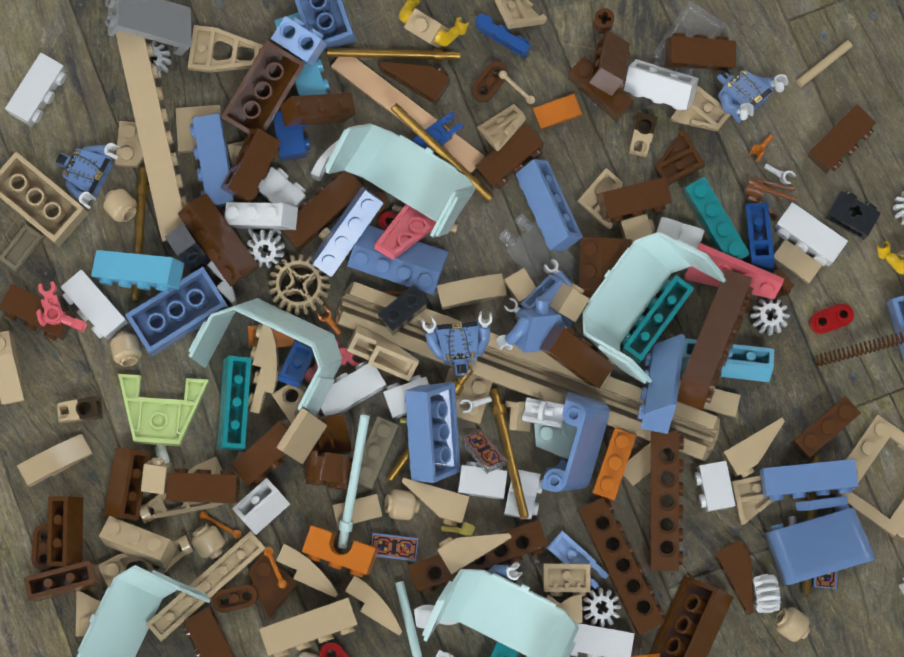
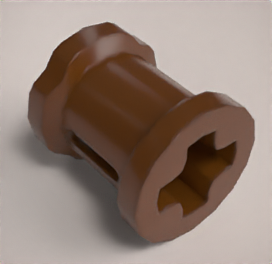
M602 8L596 12L593 27L598 33L605 34L607 30L610 31L614 22L613 12L607 8ZM602 18L606 19V24L601 23Z

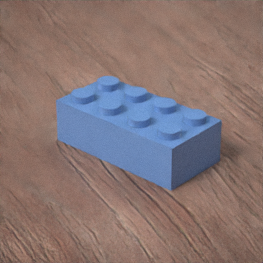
M201 267L181 280L179 290L170 289L169 292H161L125 314L148 353L153 357L200 328L203 322H207L212 313L229 307L204 267Z

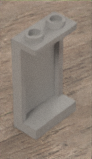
M106 0V7H108L106 26L108 27L109 36H114L116 32L121 31L172 45L173 54L182 56L192 46L190 7L166 0Z

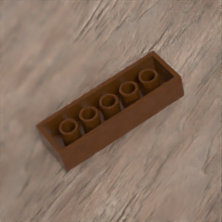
M728 269L725 270L723 276L726 281L724 283L721 282L682 376L677 402L702 411L706 402L711 403L715 386L719 383L722 375L721 371L727 363L729 351L733 348L737 331L740 330L744 313L748 310L750 298L754 290L753 287H750L752 277Z

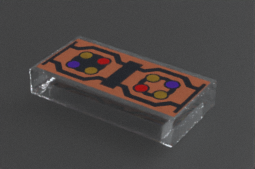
M482 430L462 438V444L486 474L506 465L504 456Z

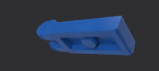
M484 13L478 14L476 27L481 33L522 58L528 57L531 46L525 38L521 36L515 37L503 25H495L490 16H486Z
M454 111L447 114L441 120H437L426 129L442 146L450 141L453 135L464 128L462 123L456 124L449 131L444 127L447 122H450L456 116ZM419 136L411 140L425 149L429 147Z
M298 340L297 342L295 341L279 374L278 381L300 388L314 358L312 347L304 345Z

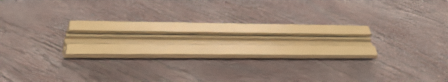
M357 282L350 283L343 293L336 310L335 324L353 331L359 325L384 337L404 350L444 364V360L438 359L428 347L425 335L426 330L421 324V319H424L425 325L432 323L431 316L434 317L436 325L462 323V321L426 308L396 334L392 335L379 319L378 313L397 299V297ZM491 332L490 341L484 353L477 357L476 362L468 363V367L473 370L471 375L538 400L565 404L568 391L606 402L610 409L608 426L651 441V430L641 429V419L637 418L639 407L644 404V401H640L642 388L610 376L605 387H600L599 389L589 386L542 351L524 353L514 344L512 345V350H506V347L499 350L496 341L499 335ZM454 364L447 365L454 368ZM677 402L669 430H678L679 436H684V450H679V452L705 462L715 447L714 445L719 435L720 419L712 414Z

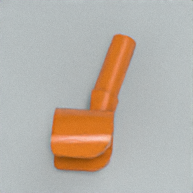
M769 134L760 145H753L748 157L751 154H756L758 158L755 162H759L765 153L766 146L774 138L773 135Z
M323 305L327 313L321 316L316 310L319 320L326 321L334 332L339 335L342 331L331 318L329 308Z

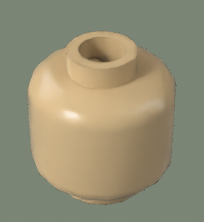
M116 189L106 194L103 208L115 221L127 222L135 216L137 202L124 189Z
M122 331L117 333L116 337L110 342L113 360L121 366L135 365L142 356L139 338L135 334Z
M394 489L390 494L386 495L384 509L392 519L410 520L414 513H418L420 503L412 491Z
M204 524L192 533L191 544L201 558L210 557L214 559L222 554L221 548L225 544V539L216 526Z
M784 608L777 614L775 618L776 630L788 640L796 642L800 639H805L810 633L809 618L796 608Z

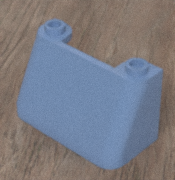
M568 391L562 416L567 424L578 428L568 461L561 459L555 467H546L541 489L561 492L583 489L589 485L609 418L610 409L606 402Z
M847 504L835 508L836 513L788 527H784L783 523L770 527L771 532L765 533L781 586L791 585L876 560L854 507L849 508Z

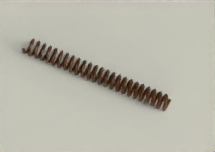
M899 332L900 342L897 333H895V342L893 334H891V344L888 335H886V344L882 336L883 346L880 339L877 338L878 347L875 339H873L874 349L869 340L870 351L864 341L865 351L862 343H859L861 353L857 344H855L856 353L853 345H851L852 355L848 346H846L847 355L842 347L843 357L840 349H837L839 359L835 350H833L834 359L829 351L830 361L826 352H824L826 363L820 353L821 363L818 355H815L817 365L814 364L816 368L819 365L822 367L823 364L827 366L828 363L844 361L845 358L849 360L850 357L862 356L863 353L865 355L867 352L871 354L872 351L876 352V349L880 351V349L884 350L885 347L889 349L890 346L902 345L904 337L902 332Z

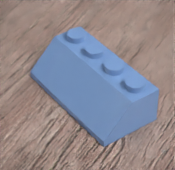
M295 0L301 21L305 23L304 28L308 31H311L313 28L323 35L322 40L327 43L324 49L339 48L357 41L344 0ZM309 41V44H310V47H311V48L313 47V44H314L313 41Z
M368 225L354 244L347 266L408 287L414 285L417 290L435 295L436 286L439 284L449 252L416 242L392 260L374 249L375 243L385 230Z
M680 334L656 343L653 346L652 353H647L645 366L649 368L644 372L652 379V382L650 384L646 381V388L642 387L640 401H644V404L640 405L637 417L641 419V429L668 434L677 405L685 335Z
M455 383L419 385L405 390L411 480L435 483L461 472Z

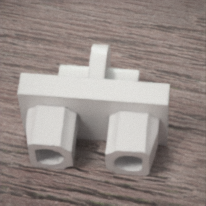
M526 398L522 421L563 428L564 419L562 413L564 404Z

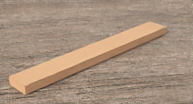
M338 57L331 65V69L402 123L404 122L391 110L395 103L400 105L425 130L437 121L436 118L357 58ZM457 134L453 135L452 139L443 145L471 174L475 170V165L485 158L482 153Z

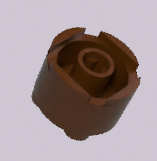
M311 451L307 459L304 477L306 479L305 484L326 486L327 483V488L347 490L353 458L325 452L318 454V451Z

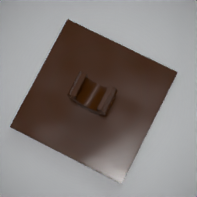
M345 413L316 417L325 423L327 427L311 451H318V454H322L325 452L340 453L352 450Z

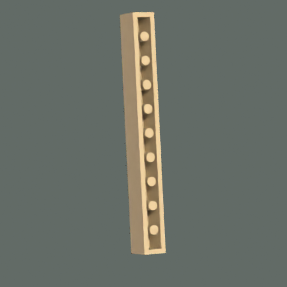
M118 31L116 32L117 42L162 242L167 243L168 241L165 236L184 224L178 213L187 204L186 196H181L180 188L183 187L181 174L177 175L175 166L179 165L176 152L172 153L170 144L174 143L171 130L167 131L165 122H169L166 108L162 109L160 100H164L161 86L157 87L156 78H159L157 66L152 65L151 61L154 51L152 44L147 43L146 38Z

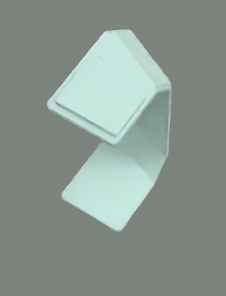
M371 123L344 129L325 166V172L328 174L347 171L363 177L434 220L436 224L430 234L431 237H440L449 233L476 188L464 174L457 171L458 168L433 154V149L429 147L425 149L403 135L399 136L392 131Z
M661 232L637 239L630 248L626 249L612 270H608L604 276V281L588 301V305L582 312L583 335L622 371L644 384L646 381L651 384L652 379L637 363L621 353L620 343L672 273L692 266L722 283L726 281L723 277L724 274L708 254L679 239L676 241Z
M259 298L212 313L207 322H203L189 349V357L204 368L207 367L236 311L312 347L318 369L298 406V410L300 411L303 408L313 416H317L334 383L333 378L342 363V356L334 334Z
M134 565L114 577L110 587L107 588L95 615L92 614L89 620L91 624L78 649L77 657H135L149 629L146 624L155 616L163 598L179 590L210 603V599L207 598L208 594L155 570L150 572Z
M460 569L453 582H448L438 598L422 635L425 636L424 641L427 642L439 621L460 622L528 657H570L576 644L573 640L579 627L565 610L557 607L556 603L530 591V587L524 584L520 586L485 570Z

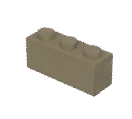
M377 416L364 447L358 485L373 491L399 430V425Z

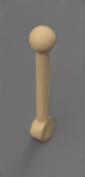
M505 70L499 72V77L505 79L525 97L526 103L533 104L535 102L534 96L528 95L507 76Z

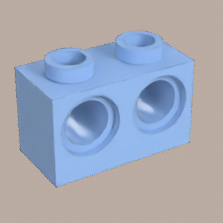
M285 16L271 39L313 67L327 45L322 40L323 35L313 28L311 31H308L304 28L305 23L296 17L291 20ZM295 29V35L292 38H287L288 32ZM313 41V47L305 50L306 43Z

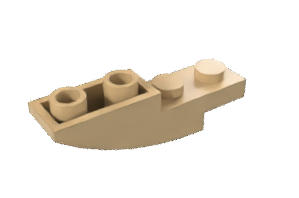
M264 324L258 325L256 337L259 338L257 347L253 346L250 356L251 360H253L252 365L261 367L260 371H256L253 384H257L255 393L251 392L248 400V406H251L250 412L258 414L262 411L266 392L273 394L276 392L279 373V354L273 328Z

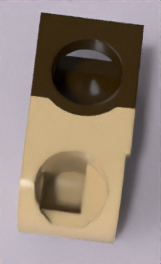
M637 113L629 154L647 157L658 117Z
M92 396L58 403L59 423L103 419L101 398Z

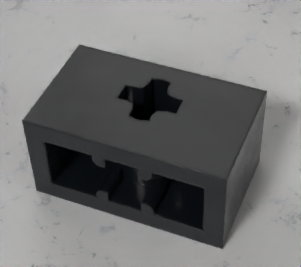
M841 191L834 200L825 219L865 240L881 213L877 211L874 205L868 202L864 204L857 200V196L853 193ZM852 210L856 211L855 218L851 216Z
M184 224L165 236L176 255L192 273L201 267L205 269L211 262L206 252Z
M413 285L379 312L378 317L394 335L428 308V301Z

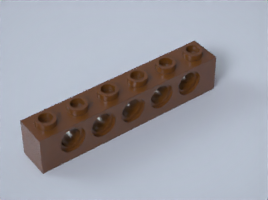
M669 430L668 434L651 431V571H679V565H683V551H679V542H683V528H679V519H683V505H679V496H683L684 485L683 482H679V473L684 472V460L679 459V450H684V436H679L678 430ZM665 448L672 449L674 452L672 459L663 460L661 458L662 450ZM669 471L673 473L674 477L670 483H663L660 477L663 472ZM669 494L673 497V503L670 506H663L660 503L663 495ZM663 518H671L673 526L669 529H663L660 526ZM671 541L673 543L672 550L669 552L662 551L660 549L661 543Z
M604 497L579 508L577 512L637 635H641L664 624L662 619L665 617L664 611L660 604L656 606L652 598L655 596L651 585H646L642 578L645 575L640 563H635L632 557L635 552L630 542L625 543L622 534L625 532L619 521L615 522L612 516L614 509L610 501H605ZM604 517L607 519V529L601 530L596 526L597 518ZM608 538H614L618 541V548L615 551L607 548L606 541ZM619 559H625L628 562V569L625 572L619 571L616 567ZM631 579L637 581L639 585L635 593L629 592L626 587L627 582ZM641 600L646 601L649 605V609L645 614H641L637 610V604Z
M536 520L499 533H509L512 537L502 544L506 547L507 554L504 557H498L494 554L493 549L485 554V562L483 564L477 565L472 562L463 569L483 570L487 568L489 570L493 565H500V563L508 560L510 564L522 561V556L531 553L532 557L544 553L543 548L547 547L548 544L540 521ZM518 537H525L528 540L529 544L526 549L522 550L516 546L515 542ZM440 555L408 565L416 591H422L423 595L436 591L435 586L444 584V587H446L448 582H453L458 574L457 572L451 575ZM433 567H438L442 571V576L438 580H432L428 576L429 570Z

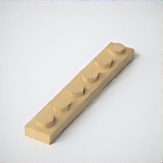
M250 531L189 586L208 594L207 598L211 599L217 591L221 590L258 557L266 547ZM181 592L146 625L162 642L206 602Z

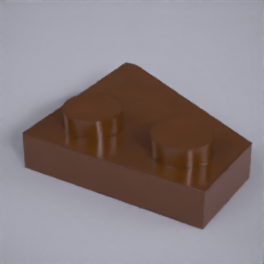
M684 129L679 132L676 140L672 145L670 144L665 155L655 165V171L660 178L666 177L668 186L705 167L704 161Z
M262 554L248 573L259 592V598L266 614L271 617L299 582L277 565L283 580L287 582L285 588H279L278 579L267 556Z

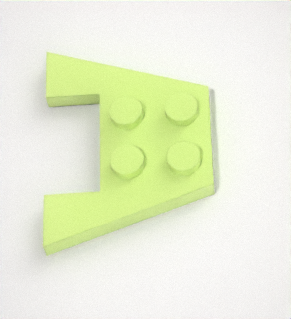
M118 374L134 443L181 446L207 389L209 380L186 378L184 400L140 397L141 375Z

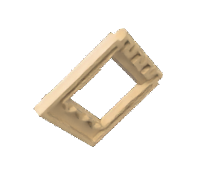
M879 415L874 417L845 459H855L858 483L888 439L897 443V446L904 450V432ZM838 490L829 491L836 497L847 496L848 505L851 508L854 507L858 513L892 537H895L897 534L904 538V499L889 519L854 493L839 494Z

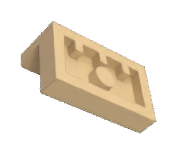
M544 563V592H549L550 596H563V592H572V596H586V592H591V564Z

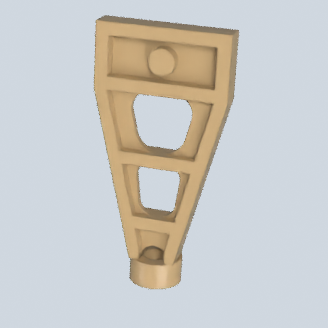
M194 25L187 68L192 71L209 73L250 68L263 45L215 27ZM222 41L233 47L232 56L229 59L215 60L213 58L216 42ZM239 47L253 49L255 51L254 58L252 60H238Z
M214 457L194 466L188 473L197 474V469L211 470V474H220L222 467L218 458ZM165 493L159 494L147 504L141 505L140 515L146 524L153 519L213 509L225 503L183 502V505L180 507L167 509L164 504ZM150 507L154 509L153 515L150 512Z
M184 535L178 540L172 541L176 551L167 569L161 567L155 569L153 564L144 561L148 571L152 572L155 570L165 574L184 556L194 552L188 536ZM178 545H180L183 552L178 550ZM125 553L119 554L99 564V570L107 586L110 587L114 577L126 571L129 563L141 559Z

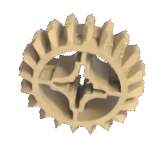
M302 254L299 255V261H295L294 255H291L290 263H287L286 259H282L284 267L276 264L275 268L279 273L271 272V277L276 280L269 281V286L275 287L269 290V293L276 295L273 298L274 303L281 301L278 306L280 309L287 305L286 312L291 313L292 309L295 308L296 316H299L300 309H303L304 314L308 315V307L311 306L312 310L316 311L317 308L314 305L316 302L321 306L324 304L320 296L323 298L328 297V294L322 290L330 289L329 284L323 283L329 280V276H321L324 272L317 269L313 264L311 265V256H308L306 262H304ZM304 268L312 273L302 276L298 275L293 269ZM288 273V275L291 278V282L286 287V289L281 292L282 280L284 276ZM294 277L297 279V281H304L303 289L305 294L301 289L299 290L298 287L297 289H294L296 287ZM317 278V290L311 297L308 287ZM295 294L301 295L305 301L294 302L287 299L286 297H288L289 295L293 296Z

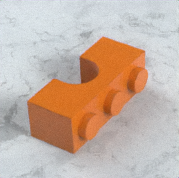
M618 428L613 429L591 495L599 498L604 497L605 500L611 502L615 500L637 435Z
M310 526L302 552L308 554V559L320 562L321 559L329 561L328 566L339 570L342 569V566L351 569L350 574L362 578L364 574H371L379 548L360 541H354L350 551L342 555L334 548V539L337 533L318 526Z

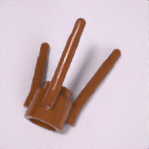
M752 177L744 193L749 195L748 200L754 203H763L757 197L762 198L764 192L793 201L797 200L795 196L768 188L767 186L794 191L795 187ZM769 208V214L777 218L778 214Z

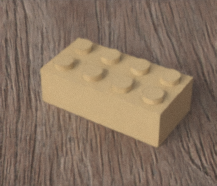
M15 152L0 169V199L58 247L63 244L89 214L84 207L19 153Z
M346 598L260 628L259 630L268 656L283 657L289 655V650L295 647L297 651L312 647V641L319 640V643L334 639L333 634L341 632V635L356 631L355 626H358L359 623L351 599Z

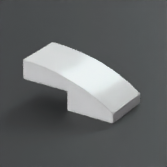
M338 141L332 144L319 158L311 172L312 179L321 181L326 170L325 166Z
M211 261L208 267L222 281L216 288L233 306L237 305L233 287H230Z

